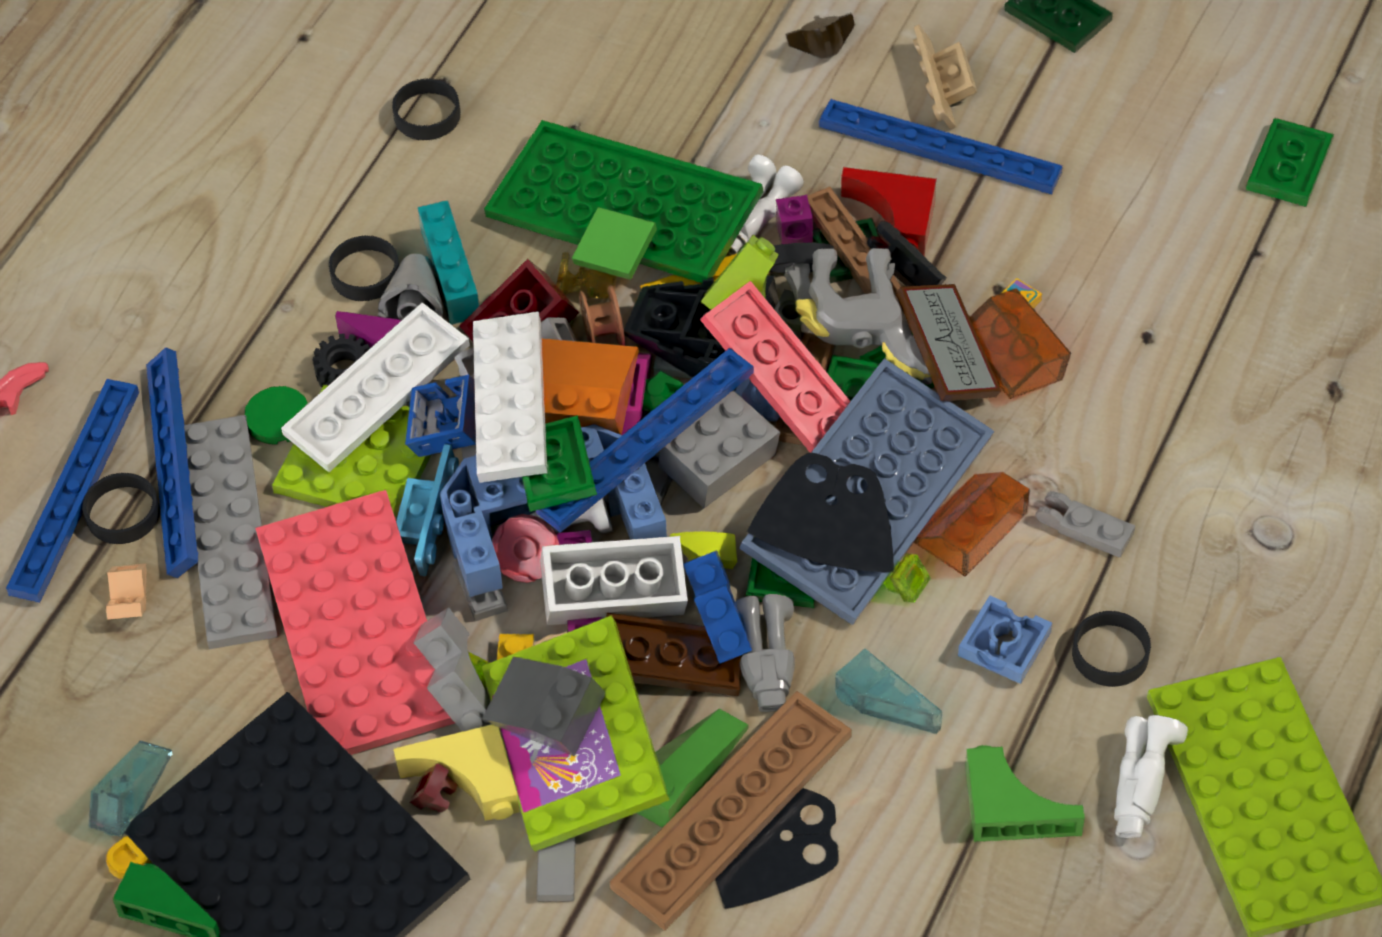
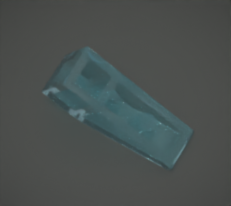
M864 648L836 673L835 693L846 706L851 705L861 714L934 734L941 730L942 710L867 649Z
M140 740L91 790L89 828L102 831L107 835L122 837L127 832L131 821L143 811L172 756V749Z

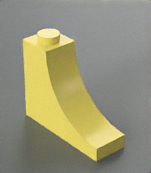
M491 724L393 749L400 779L422 777L424 772L438 763L448 769L447 776L474 799L485 821L506 819L512 814L520 812L518 795L500 730L495 725Z

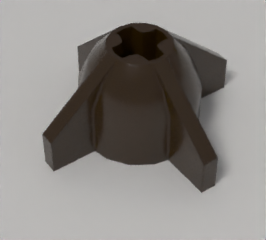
M852 13L839 17L829 16L820 18L818 15L814 17V21L805 24L801 29L785 34L790 47L819 58H828L839 53L853 30L855 22Z

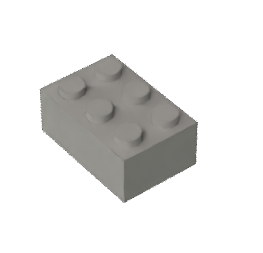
M733 390L660 450L658 466L696 502L705 508L776 455L780 432Z

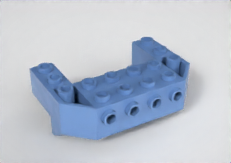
M595 424L581 427L589 462L622 435ZM476 455L463 459L440 492L444 522L454 559L457 558L469 597L503 588L500 564L492 543L491 526L504 523L513 516L521 514L530 515L536 512H530L522 477L479 483ZM644 463L604 496L610 517L621 514L630 540L667 537L666 519Z

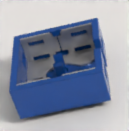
M469 374L445 380V385L457 395L449 398V395L436 382L412 388L405 444L418 457L440 453L443 450L444 444L451 445L452 449L476 445L475 382Z

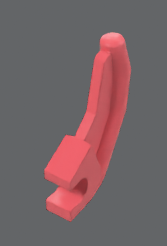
M46 362L27 363L10 370L0 379V409L5 407L9 409L11 415L16 414L20 395L24 388L44 378L45 373L49 371L48 364Z

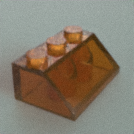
M1017 288L990 297L970 316V320L996 380L1009 399L1063 380L1071 352Z
M1004 472L974 474L931 518L914 543L966 577L1028 513L1030 489Z

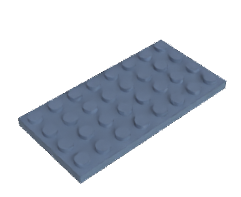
M884 358L811 453L827 456L839 467L840 465L857 464L871 469L876 474L884 494L891 530L895 569L991 439L994 430L950 401L941 402L938 393ZM812 464L807 467L806 476L814 483H821L826 479L827 472L822 466ZM854 475L848 478L846 486L850 492L862 494L867 490V482L863 477ZM829 495L826 498V502L829 505H836L838 499L834 495ZM749 533L739 547L743 552L851 625L856 622L892 573L853 570L818 563L781 550Z

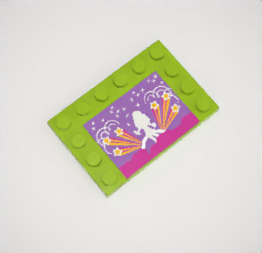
M612 615L482 666L491 700L513 656L563 666L592 677L605 692L575 756L499 727L530 846L535 852L670 800L618 628Z

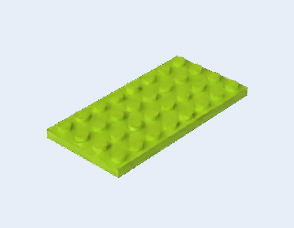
M1281 657L1148 690L1147 699L1154 715L1178 720L1188 727L1187 737L1183 743L1178 745L1168 744L1167 746L1248 937H1261L1382 905L1381 874Z

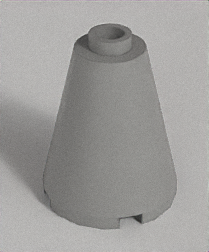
M422 254L406 256L380 298L378 304L379 317L403 320L421 303H424L442 317L443 309L431 260Z

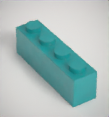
M446 200L417 207L421 234L429 259L433 264L437 285L449 324L453 325L464 322L479 307V298L449 202Z

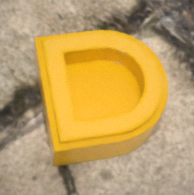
M127 835L114 844L106 854V863L110 873L120 879L123 878L130 862L140 865L145 863L151 864L149 858Z

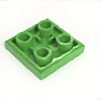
M598 207L572 256V261L575 265L631 280L657 230L655 222Z

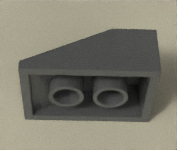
M513 656L482 720L575 756L605 692L592 677L563 666Z

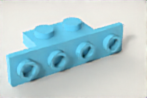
M448 444L443 446L435 481L407 479L396 520L402 542L418 545L414 560L420 576H426L429 564H434L437 552L436 536L442 534L444 527L440 492L459 467V459L454 456L452 446Z

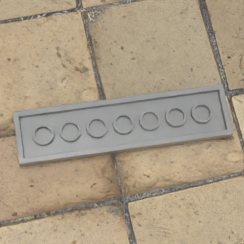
M246 415L184 425L198 550V572L209 649L277 638L269 574L255 529L262 526Z

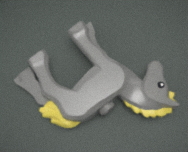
M872 248L868 252L866 263L871 282V293L841 298L830 285V272L835 268L837 262V252L835 249H817L812 255L813 280L811 284L808 278L810 273V265L808 263H796L784 268V276L791 286L795 297L796 311L801 315L800 320L818 338L829 344L854 345L858 348H864L869 345H881L882 351L886 353V360L892 362L895 366L915 379L917 378L922 383L928 385L932 383L931 376L915 338L911 334L901 305L893 293L890 280L894 274L895 263H890L891 255L889 249Z

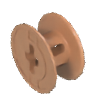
M609 285L608 288L609 302L588 306L584 292L579 291L581 314L587 341L595 343V337L616 333L619 345L625 346L621 313L613 286Z

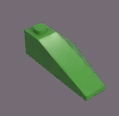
M718 709L657 750L655 753L670 800L640 811L637 814L663 828L711 779L749 729V725Z

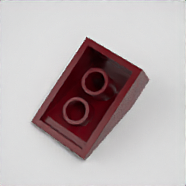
M527 259L460 327L474 343L473 321L539 312L541 322L547 318H566L568 323H570L580 312L551 278Z

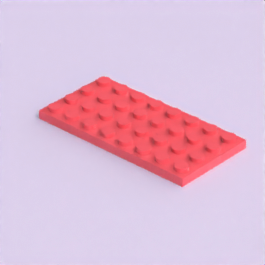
M386 490L255 528L307 711L350 755L455 724L427 689L435 669L414 644L421 625L427 621Z

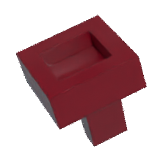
M436 763L423 773L409 803L421 810L427 807L442 813L448 809L450 802L443 799L440 792L444 791L446 794L451 795L457 790L458 784L447 776L448 769Z

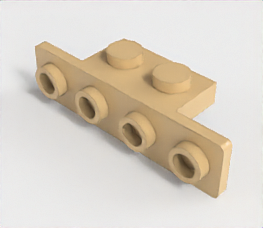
M919 24L914 27L917 38L913 39V43L917 52L923 58V60L919 61L924 75L929 79V82L926 83V88L931 98L935 100L932 109L939 122L944 120L947 126L952 129L956 127L950 105L977 93L966 52L961 43L958 42L935 53L931 39Z

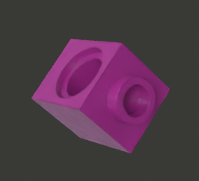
M807 195L776 199V226L781 244L813 243V217Z

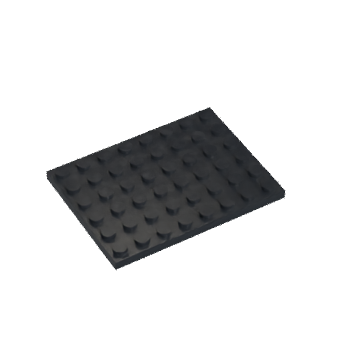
M288 691L122 828L124 834L149 858L150 862L164 871L217 923L220 937H405L471 880L468 872Z

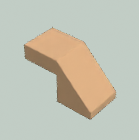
M146 563L112 566L107 572L110 601L106 605L107 620L141 617L146 611Z

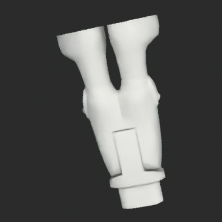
M758 154L751 159L748 171L752 181L762 184L763 194L772 185L773 187L767 197L759 199L729 249V254H736L752 235L756 236L768 221L776 216V199L791 197L802 188L804 181L797 170L789 166H783L777 173L774 163L764 155Z
M1151 715L1148 720L1138 716L1127 720L1125 727V736L1127 738L1126 753L1120 764L1114 819L1118 821L1115 832L1117 836L1121 838H1139L1142 835L1144 825L1150 823V816L1154 813L1160 797L1165 773V749L1168 744L1178 745L1183 743L1187 737L1188 727L1182 722L1159 715Z

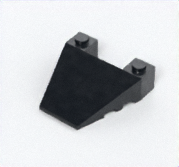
M768 275L765 296L768 303L775 309L779 301L774 276ZM710 277L707 280L702 279V284L684 286V282L681 281L642 287L624 328V336L692 378L725 352V349L700 320L711 310L701 300L714 283V277Z

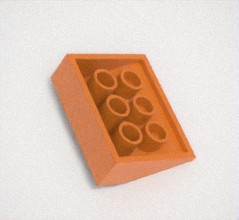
M542 338L545 424L578 415L581 427L595 424L622 435L639 352L638 347Z

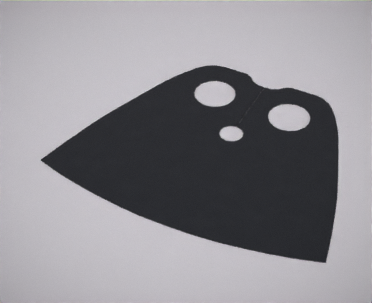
M807 453L801 456L788 468L769 493L747 530L749 534L772 546L818 563L861 571L894 572L892 537L884 494L876 474L864 466L849 464L847 466L840 465L839 467L831 458L817 453ZM812 464L822 466L827 472L826 479L821 483L810 481L806 476L807 467ZM854 475L863 477L867 482V490L862 494L850 492L846 486L849 477ZM827 496H836L838 499L837 504L829 505L826 502Z
M802 788L716 878L725 909L756 902L791 890L822 877L836 867L839 861L838 845L831 838V828L836 823V811L831 800L814 791ZM808 805H816L823 811V819L814 825L807 824L801 819L800 813L802 809ZM790 830L793 838L789 841H784L780 837L781 832ZM811 844L822 846L826 851L825 859L821 863L810 864L803 857L805 847Z

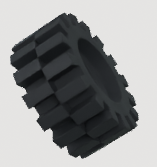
M339 334V339L337 340L332 335L328 337V344L324 340L319 343L320 349L316 348L314 350L313 365L316 379L319 381L321 388L323 385L329 386L348 369L332 368L331 366L341 360L356 362L370 349L368 344L365 345L362 338L356 341L355 335L350 334L349 338L345 339V334Z

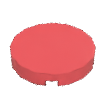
M526 514L510 517L497 528L492 538L500 564V571L503 575L514 581L525 583L534 582L542 578L540 565L542 546L559 545L555 531L546 521L537 516Z

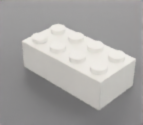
M680 536L542 546L540 565L547 625L567 624V620L594 617H602L604 619L607 613L642 618L684 615L688 599Z

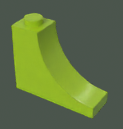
M752 235L707 290L701 302L712 310L749 281L753 283L766 299L767 276L779 255L775 252V247L765 238L760 237L758 239Z

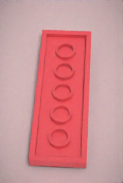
M749 281L706 313L700 320L725 351L729 348L754 366V373L749 377V380L811 453L851 401L753 283Z

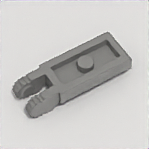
M1055 491L1048 492L1044 499L1049 507L1041 506L1035 514L1038 518L1037 520L1057 529L1058 533L1116 557L1122 556L1135 532V525L1077 501H1071L1067 495L1059 494Z

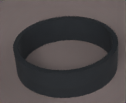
M425 78L409 82L397 91L392 101L396 127L401 133L412 139L434 140L441 138L454 130L460 121V103L456 90L450 84L438 79ZM426 93L445 96L455 105L453 112L446 119L432 125L411 124L402 119L398 114L404 102L416 95Z
M376 236L350 238L338 245L329 259V271L333 287L340 295L355 301H371L381 298L400 266L395 248L388 241ZM359 251H378L390 257L395 263L393 270L384 280L370 286H352L342 282L335 275L338 264L347 256Z
M823 243L774 245L775 252L779 255L769 272L784 273L785 267L796 263H808L811 273L813 272L812 255L817 249H834V246Z
M116 473L98 480L89 488L83 500V513L89 530L96 538L110 544H126L141 539L154 528L160 514L159 503L153 486L145 478L133 473ZM131 487L140 489L153 499L151 509L146 517L129 528L118 530L106 529L98 526L90 519V513L95 502L105 493L117 488Z
M1102 611L1090 615L1077 627L1074 634L1072 657L1078 671L1093 683L1108 687L1123 686L1137 680L1146 670L1149 662L1151 641L1146 628L1134 617L1118 611ZM1107 625L1118 626L1130 631L1140 640L1145 650V656L1139 664L1129 670L1107 672L1093 667L1082 657L1078 648V642L1086 632L1093 628Z

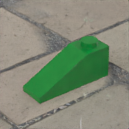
M130 862L112 898L119 917L187 937H220L217 923L164 871L153 864L145 863L140 865Z

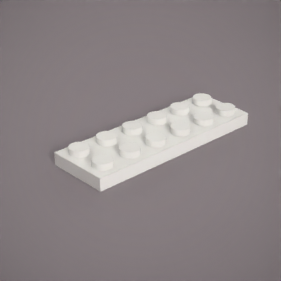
M421 303L281 428L283 435L325 470L330 472L411 399L413 387L428 384L455 359L454 357L468 348L470 346L469 338L424 303Z
M539 312L473 321L476 463L479 483L547 473L542 338Z

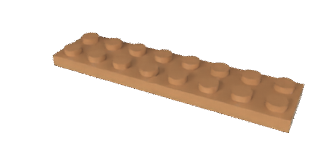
M796 691L610 881V889L666 931L852 737V729Z

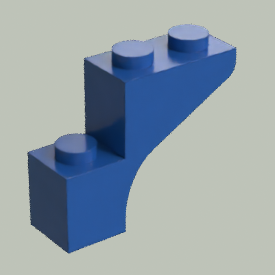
M715 550L685 562L683 566L695 593L694 601L719 663L752 651L718 551Z

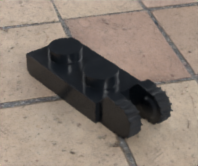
M881 221L878 224V232L891 245L889 246L875 235L870 236L866 244H868L870 249H889L891 255L890 263H895L894 275L905 286L942 285L946 277L903 235L901 236L897 228L886 221Z

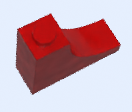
M843 167L841 197L859 201L877 211L886 222L891 223V225L897 228L901 236L903 235L925 256L936 199L937 179Z

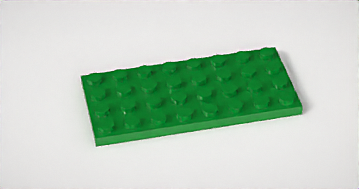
M541 120L485 206L484 212L487 218L575 245H579L598 207L655 222L657 230L639 264L703 283L702 279L707 280L716 273L764 191L761 183Z

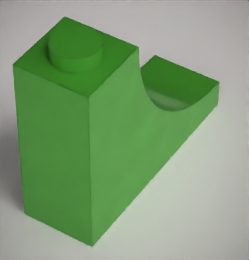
M981 745L966 750L965 770L974 842L1082 836L1085 820L1083 805L1054 802L1029 790L1011 771L1004 756L1003 747Z

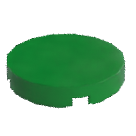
M272 386L259 391L249 400L245 407L244 418L249 433L258 441L270 445L278 444V441L284 440L287 443L290 442L283 435L281 428L308 404L306 397L298 390L286 386Z

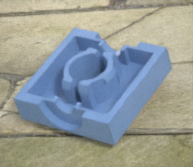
M989 595L960 643L958 656L1021 684L1051 634L1052 622L1036 615L1033 619L1027 616L1018 617L1008 608L1006 602ZM1010 630L1013 631L1012 637H1014V640L1010 642L1003 641L1000 655L996 654L998 648V639L996 637L1008 634Z

